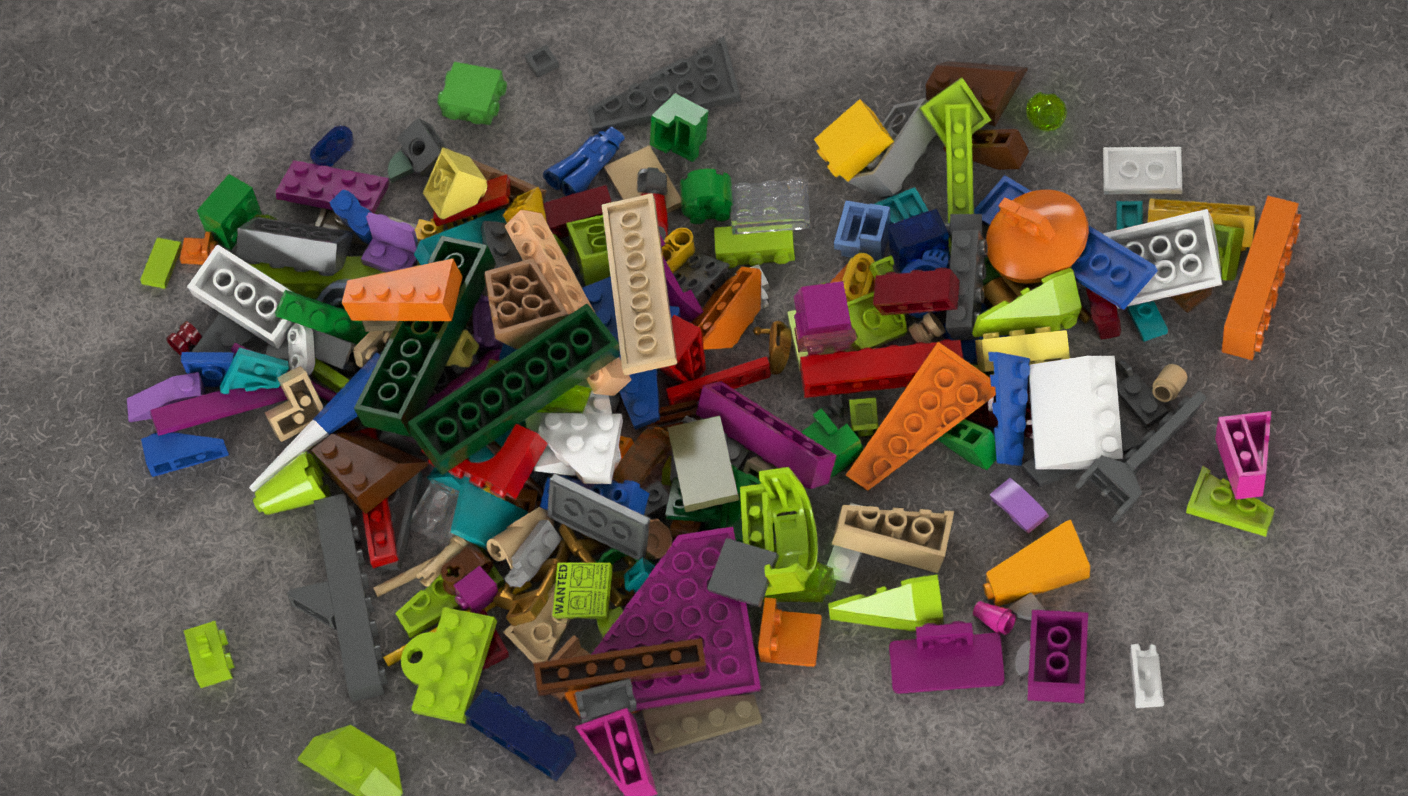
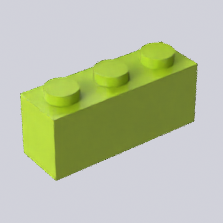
M792 221L714 228L716 259L730 265L728 268L746 264L751 266L759 264L760 266L763 263L775 262L777 264H786L789 261H795Z

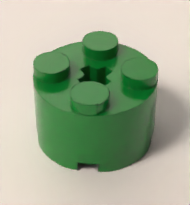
M698 169L687 174L688 178L685 180L683 178L680 180L681 210L687 218H690V223L698 225L703 224L705 219L726 221L730 218V213L733 210L731 177L727 173L723 172V175L716 174V169Z

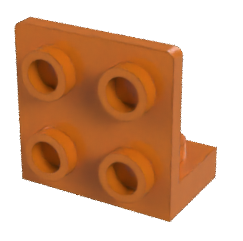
M765 598L758 645L760 662L814 667L817 659L821 615L782 611V609H777L776 598Z

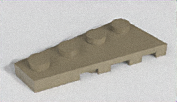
M754 695L726 696L642 710L654 754L762 723Z

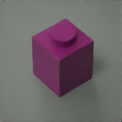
M480 566L453 585L457 595L454 599L460 608L464 611L468 609L471 613L476 614L491 604L496 593L499 592L496 583Z

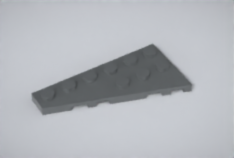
M725 37L717 39V43L708 48L704 46L698 49L697 54L687 59L681 58L649 75L648 80L640 84L636 82L628 87L629 90L618 96L612 95L587 109L593 134H597L600 131L605 132L609 127L619 129L650 122L652 115L675 93L705 109L741 101Z

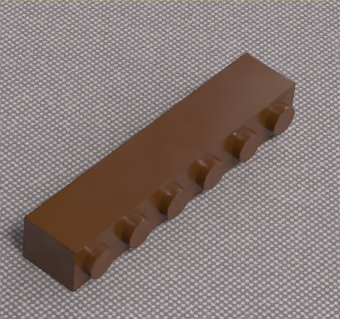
M702 638L533 663L538 696L590 689L630 679L631 682L704 672L706 669Z

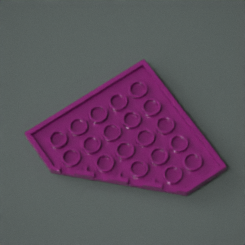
M733 527L678 535L672 546L649 574L647 580L627 604L622 614L610 627L597 648L591 653L598 654L702 638L706 663L705 671L631 682L637 711L761 691L747 604L711 593L707 590L726 538L735 540Z

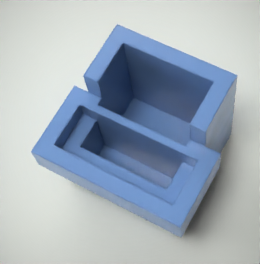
M846 200L834 241V249L841 250V256L852 258L856 254L866 253L875 262L883 259L891 231L890 207Z

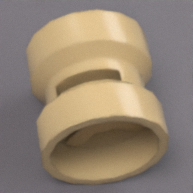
M928 312L923 316L922 321L919 323L915 322L909 327V331L916 342L931 343L934 337H940L946 332L943 324L932 312Z

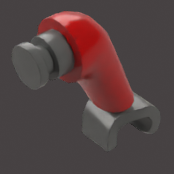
M648 167V169H640L637 175V192L643 193L641 196L653 193L659 233L663 240H665L668 236V214L664 196L667 195L668 190L666 173L660 172L658 168Z

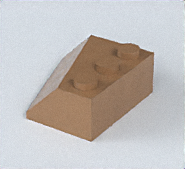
M533 258L485 271L484 276L495 339L514 349H519L568 316L567 311Z

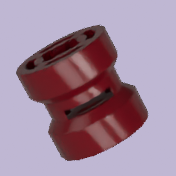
M185 321L180 325L178 332L171 333L166 340L171 348L181 356L182 352H190V347L197 345L202 336L191 323Z

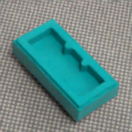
M1154 300L1126 307L1143 342L1168 334V328Z

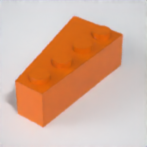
M448 259L347 280L342 304L352 321H452L462 275L454 259Z

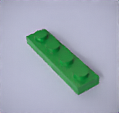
M288 290L284 291L275 311L276 317L356 344L369 333L365 331L363 322L352 321L346 310Z

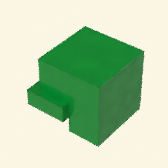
M676 93L673 94L651 117L650 145L664 153H668L672 149V152L694 162L699 156V146L705 141L707 136L709 110Z
M821 408L813 414L815 422L801 433L837 455L830 477L832 478L856 461L863 451L860 439L848 424H845L838 430Z

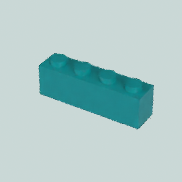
M506 208L420 240L414 256L420 265L427 264L441 236L483 244L481 233L483 221L507 223L503 216Z

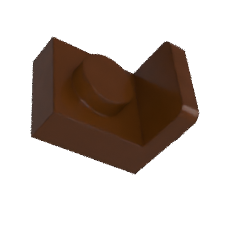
M521 489L516 500L509 496L504 497L505 501L528 511V514L540 507L541 504L539 493L536 490Z

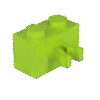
M216 621L183 630L195 678L200 688L232 679L230 669L235 668L231 653H226L224 646L229 644L225 630H219Z

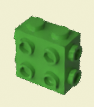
M454 62L451 71H448L446 74L445 87L443 91L439 92L437 104L441 108L442 116L451 120L459 119L470 121L473 124L491 125L493 116H497L499 112V100L506 93L507 82L504 81L502 70Z

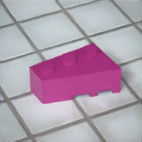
M628 708L575 727L625 796L657 795L636 719Z

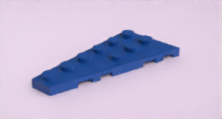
M610 276L582 289L596 315L619 343ZM657 369L630 374L631 381L619 391L635 430L660 420Z

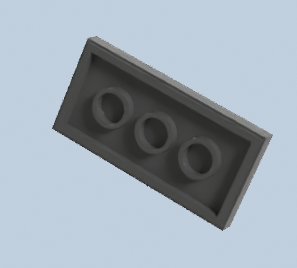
M557 474L551 477L547 517L637 560H640L642 557L645 558L650 518Z

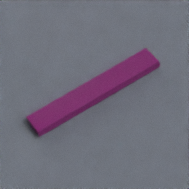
M281 385L279 388H259L254 391H245V388L230 389L229 394H222L220 391L151 409L150 415L157 434L160 436L288 399Z

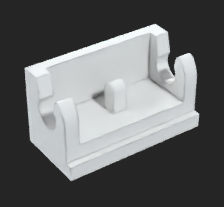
M1131 644L1130 661L1136 708L1164 706L1159 655L1156 654V646L1153 644L1149 646L1147 651H1141L1139 644Z

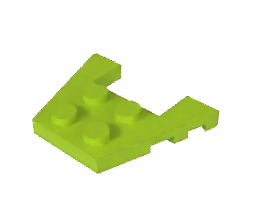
M890 255L871 263L869 269L874 278L877 275L894 272V259ZM874 292L847 302L852 333L841 336L856 351L863 348L874 349L905 336L908 332L904 314L882 316L873 305Z

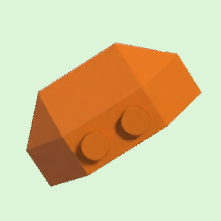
M741 267L737 270V275L729 278L714 292L702 308L704 313L693 320L691 324L701 328L704 350L732 348L738 343L747 327L752 324L755 316L761 310L762 272L759 268Z

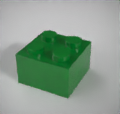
M230 174L225 177L197 209L205 232H212L214 240L229 250H232L237 244L238 228L251 219L261 217L262 215L253 187Z

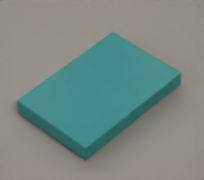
M465 482L460 486L450 533L487 550L489 539L506 530L508 526L527 515L528 512Z

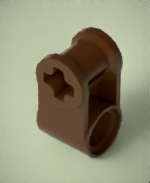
M475 544L466 546L458 555L442 566L443 589L449 595L456 596L453 585L478 566L488 574L493 567V562Z

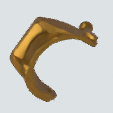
M775 321L770 329H763L758 326L753 329L755 335L770 334L769 363L770 371L773 375L780 374L784 370L789 358L792 340L790 328L781 321ZM777 336H780V346L776 345Z

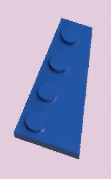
M988 352L989 362L994 363V374L990 375L991 386H995L996 402H992L993 413H995L998 419V425L994 428L996 460L999 464L1022 466L1030 358L1000 352Z

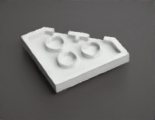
M542 413L538 434L548 443L547 446L555 452V456L566 467H570L584 484L612 483L623 424L622 414Z

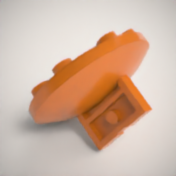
M1036 190L1025 193L1013 200L1004 197L998 205L1001 210L992 220L986 235L988 244L987 256L995 270L1008 280L1029 284L1042 282L1041 279L1048 275L1070 268L1086 246L1089 225L1084 210L1070 195L1056 190Z

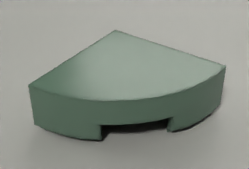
M401 150L392 157L388 165V175L391 183L414 173L412 165Z

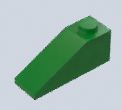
M963 419L937 439L966 461L982 469L988 470L996 461L995 437L991 430Z

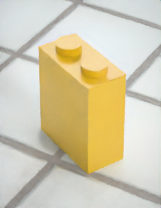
M861 99L814 139L819 146L818 154L826 162L829 161L830 164L827 167L835 177L842 176L847 182L894 142L874 111Z

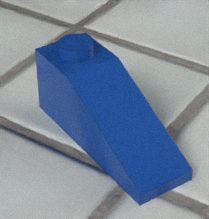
M171 432L160 436L157 433H153L141 439L146 465L152 477L229 456L224 440L218 438Z

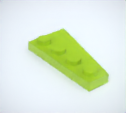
M476 545L488 557L484 549ZM493 564L488 576L496 583L497 588H500L505 583ZM439 575L424 591L420 590L395 614L409 638H412L438 623L444 607L461 610V608L454 599L456 596L445 592L443 589V579Z

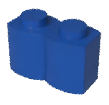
M343 189L330 201V205L339 219L346 226L351 227L361 241L370 244L373 237L366 216L371 211L363 207L351 192Z

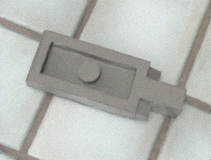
M541 520L511 558L514 567L505 577V581L510 587H521L526 581L529 582L562 540L549 520Z

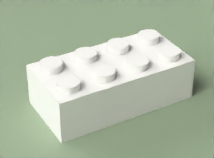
M218 244L187 286L193 296L276 349H279L286 339L290 328L296 324L276 317L275 314L284 291L290 290Z

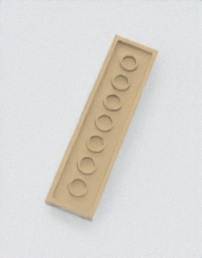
M653 193L602 204L624 375L677 364L676 349Z

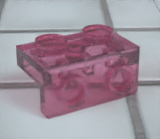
M796 327L794 328L798 353L818 354L824 352V349L834 348V351L846 350L857 340L855 329L802 336L798 341Z

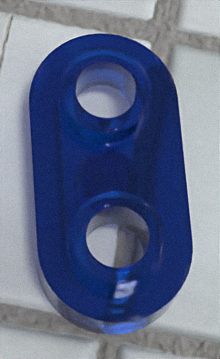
M346 126L332 128L312 147L310 151L312 163L328 167L334 165L353 146L354 138L352 131ZM341 139L345 140L343 143H338Z

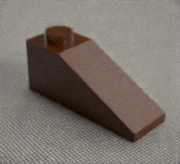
M1018 129L977 130L972 134L973 162L997 170H1014L1021 168L1029 153Z

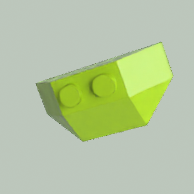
M352 725L314 737L297 758L298 761L354 796H401L403 794L396 753Z

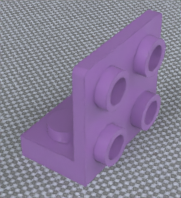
M369 212L366 218L373 239L361 257L362 264L383 272L417 266L419 262L414 253L419 243L415 229L408 223H399L390 220L383 214L376 215Z

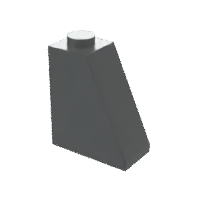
M312 329L315 358L354 372H358L361 369L355 365L353 348L357 345L356 343Z

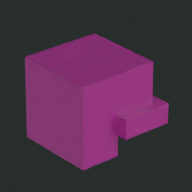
M843 281L803 286L793 296L796 308L794 319L798 341L852 333Z

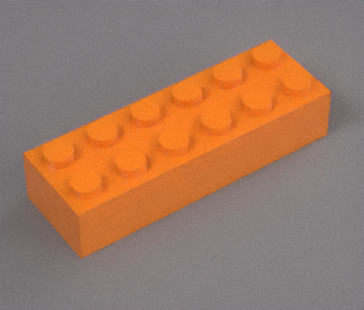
M1267 196L1224 325L1223 353L1253 360L1255 352H1261L1264 343L1263 335L1265 330L1268 331L1272 317L1270 314L1272 308L1275 309L1279 296L1277 292L1279 287L1283 285L1286 275L1285 268L1286 265L1289 266L1293 253V244H1296L1300 232L1298 228L1302 217L1301 214H1297L1299 203Z

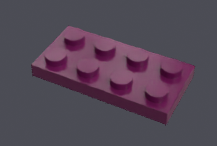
M293 160L275 193L277 200L333 210L330 201L344 189L351 192L363 207L375 213L388 189L389 178Z

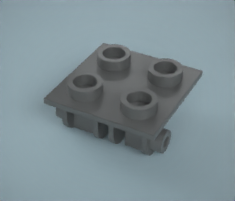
M695 252L673 275L683 293L692 290L699 305L702 306L708 299L707 295L711 297L713 295L712 290L716 291L728 280L730 272L727 268L730 265Z

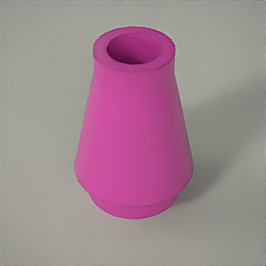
M979 601L973 609V616L979 618L995 633L1007 635L1015 625L1016 616L1012 614L1010 609L987 604Z

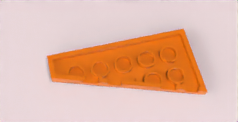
M938 342L845 476L867 491L993 398L996 395L995 386H991L990 377Z

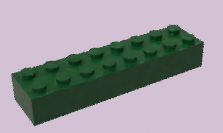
M446 236L440 237L427 264L454 259L462 275L452 321L397 322L354 407L364 426L411 437L408 422L424 411L486 286L485 271L494 269L496 265L488 245Z
M585 304L408 422L410 433L440 474L443 475L512 429L515 424L521 423L620 356L619 343L591 307Z

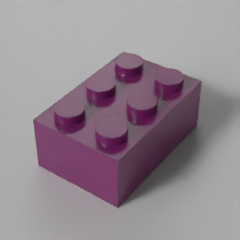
M1032 610L1028 701L1084 704L1088 632L1087 612Z

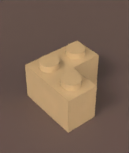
M301 366L277 377L288 401L265 412L275 435L281 442L300 433L324 408L307 372Z

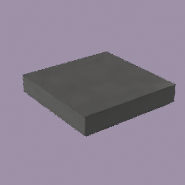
M726 538L707 590L714 594L760 607L769 585V581L765 576L764 566L770 564L775 569L779 555L772 551Z

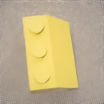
M442 147L423 194L438 217L445 219L476 205L480 197H483L486 193L487 180L470 157Z

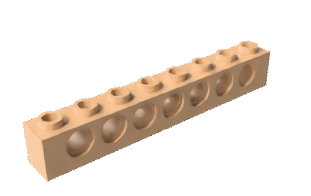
M520 210L505 225V228L522 260L534 259L567 311L568 316L585 304H588L594 311L542 213ZM618 357L586 378L594 394L615 396L631 381L629 375H624L621 359Z

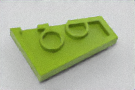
M1202 466L1187 505L1186 513L1266 537L1275 509L1255 497L1235 499L1230 482L1224 478L1222 480L1210 474L1211 470Z

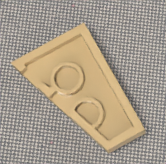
M555 583L548 594L549 600L546 606H544L534 621L517 626L510 625L503 632L532 663L544 662L550 659L571 620L554 618L552 616Z

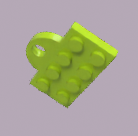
M444 607L436 633H422L408 642L401 656V667L406 677L418 686L411 708L413 713L462 724L466 723L497 624L495 617ZM415 652L423 653V657L418 663L410 662L411 656Z

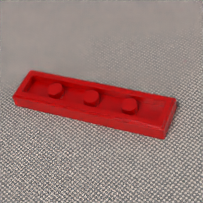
M767 356L667 388L669 405H674L691 400H696L697 402L700 400L704 385L720 381L733 389H737L770 378V363Z

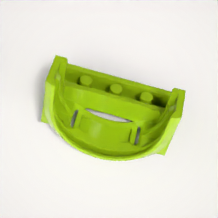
M789 467L759 471V480L762 484L740 487L743 543L774 552V521L776 549L779 558L775 569L770 564L764 566L765 576L769 581L765 596L804 591L805 582L816 566L818 554L816 524L809 497L802 483ZM790 511L797 512L796 514L777 516L778 513Z

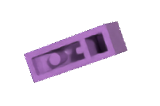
M199 372L173 376L127 398L128 421L135 422L152 419L150 415L151 409L205 395V386Z

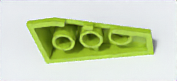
M1070 267L1041 279L1042 285L1032 291L1027 287L1020 291L1021 295L1011 303L1003 301L978 315L972 331L973 336L983 337V334L999 332V336L1009 335V331L1024 329L1025 334H1035L1034 328L1051 327V332L1070 329L1077 323L1082 308L1074 271Z
M938 575L910 578L901 581V587L887 590L886 586L877 588V592L868 597L858 594L828 603L830 620L916 632V627L927 623L944 625Z

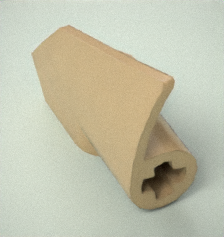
M538 507L508 526L506 530L488 540L487 550L490 556L496 561L506 559L512 569L514 566L512 565L513 560L511 558L541 520H549L554 527V520L547 517V510Z

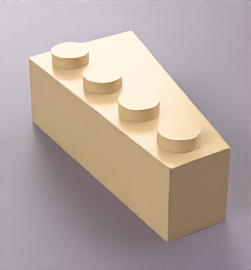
M843 505L836 523L832 545L938 573L945 557L954 511L931 513V510L920 509L919 512L904 511V508L879 510L878 507Z

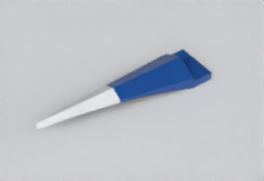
M376 352L251 484L249 488L253 492L264 485L301 453L309 450L358 416L354 407L382 352L380 354Z

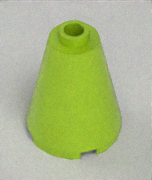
M305 451L257 489L253 503L258 512L270 515L312 505L315 500L331 497L328 484L323 487L322 477L324 474L317 461L310 453L307 454V451Z

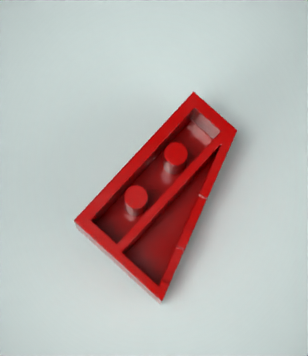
M673 315L671 320L677 364L659 369L666 376L683 384L700 378L707 369L701 328Z

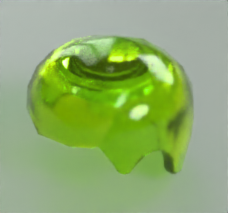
M1036 93L1028 100L1026 106V114L1030 123L1036 129L1044 132L1055 131L1057 128H1060L1065 123L1068 114L1066 104L1054 93Z

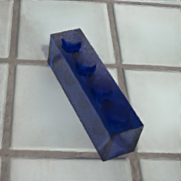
M484 689L465 712L468 725L557 782L577 756L574 742L564 734L558 736L552 732L551 727L544 721H535L530 718L529 713L522 707H513L507 703V699L502 694L496 691L491 693Z

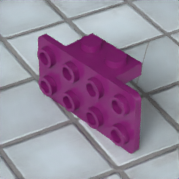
M954 621L946 625L927 623L916 627V639L897 640L889 644L892 688L896 694L1001 686L1005 682L1000 635L998 633L973 635L972 622Z

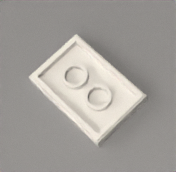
M1103 147L1104 195L1182 194L1181 147Z

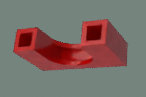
M515 424L503 447L493 458L475 463L470 462L468 457L448 472L459 479H463L464 476L470 478L469 482L481 489L487 486L491 488L490 492L504 499L505 496H509L516 500L548 443L538 433ZM429 459L428 463L434 466V464Z

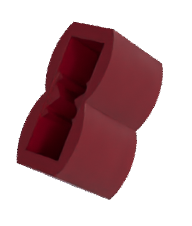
M1086 287L1091 307V316L1098 337L1101 340L1119 337L1121 334V322L1117 306Z

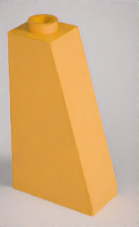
M1065 521L986 572V583L983 584L986 598L988 600L993 599L995 606H1002L1018 601L1029 593L1037 595L1090 578V564L1072 521Z

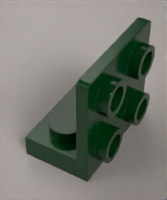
M674 477L665 513L666 519L705 522V530L720 529L723 504L685 512L678 477Z

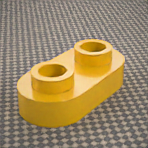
M859 253L848 262L842 280L847 302L864 296L869 292L873 279L869 266L875 262L869 254ZM857 265L861 266L862 272L857 269ZM849 288L854 290V295L850 292Z

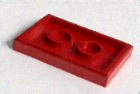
M508 174L488 180L486 193L483 197H480L476 205L445 219L439 218L434 211L433 220L435 225L442 226L508 204L511 183Z

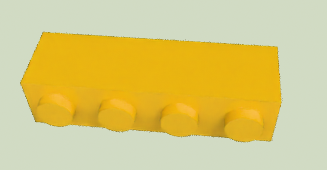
M1150 198L1147 223L1208 209L1214 224L1244 229L1241 251L1251 247L1254 233L1255 206Z

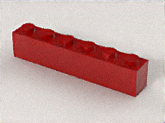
M945 339L939 341V343L964 359L960 340L952 341ZM917 342L906 346L890 345L886 348L878 349L863 348L859 351L850 352L836 351L831 354L822 355L814 353L800 357V373L804 398L907 387L938 342Z

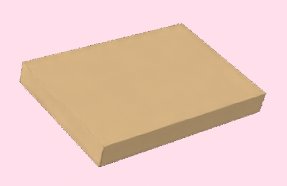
M650 145L604 166L607 176L622 200L643 194L637 192V175L640 169H648V167L658 168L660 172L666 173ZM666 174L668 190L667 195L664 196L667 213L681 207V197Z

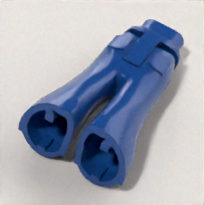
M609 127L605 132H598V134L589 137L573 154L543 172V178L554 189L559 191L562 189L565 196L586 191L597 173L619 150V144L625 139L624 135L613 127Z

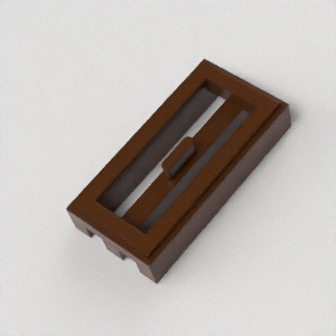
M696 400L659 408L660 420L647 425L650 438L669 434L667 427L684 423L679 422L653 428V426L683 420L685 416L694 417L697 421L701 420L700 416L696 414Z

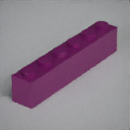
M722 381L703 386L696 412L698 416L703 419L720 416L723 431L727 433L728 437L734 438L743 444V447L760 455L765 462L772 463L778 468L789 467L804 487L814 489L829 484L837 455Z

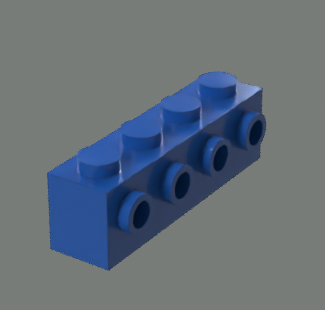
M559 475L642 515L645 513L649 493L641 489L640 484L637 482L625 480L624 484L612 480L611 484H584L581 480H575L570 476ZM548 477L546 480L540 504V508L545 509L547 511L549 498V484L551 479Z

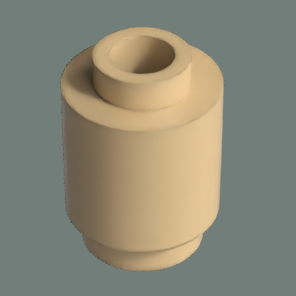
M1175 364L1166 365L1153 382L1152 392L1154 397L1161 402L1174 400L1187 382V374L1184 369Z

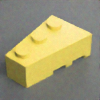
M1051 327L1034 328L1035 334L1025 335V329L1009 331V337L1000 338L999 332L983 334L982 340H975L978 370L981 372L994 371V363L989 362L988 352H1000L1030 358L1029 365L1070 359L1067 330L1051 332Z

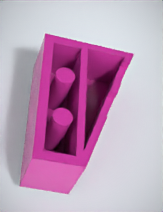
M1272 411L1218 417L1215 441L1235 499L1263 496Z

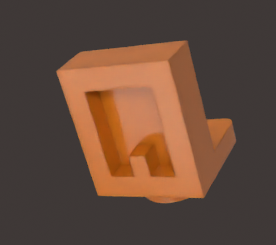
M206 231L204 238H184L180 255L181 264H204L218 244L214 240L212 232Z

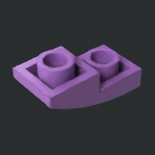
M1011 478L1007 479L989 494L992 501L1006 511L1012 521L1028 534L1049 517L1048 513L1038 502Z

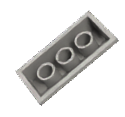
M925 98L894 105L882 123L894 142L848 183L879 197L894 196L901 190L903 181L913 172L915 163L927 151V145L931 139L937 135L919 109V107L928 102Z

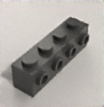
M979 230L953 231L950 269L960 280L957 310H947L946 329L953 340H979V337L973 336L972 331L978 315L982 314L981 307L982 303H984L983 279L986 278L985 255L988 252L987 240L983 239Z

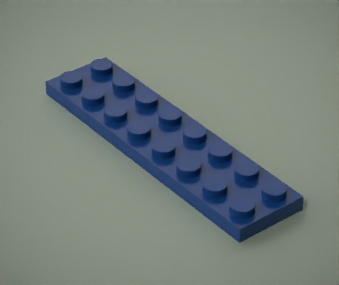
M1004 175L974 209V214H982V223L989 227L996 214L1001 210L998 205L1004 197L1013 200L1032 191ZM1089 226L1088 240L1083 252L1075 263L1071 265L1075 280L1122 310L1131 303L1158 272L1154 264Z

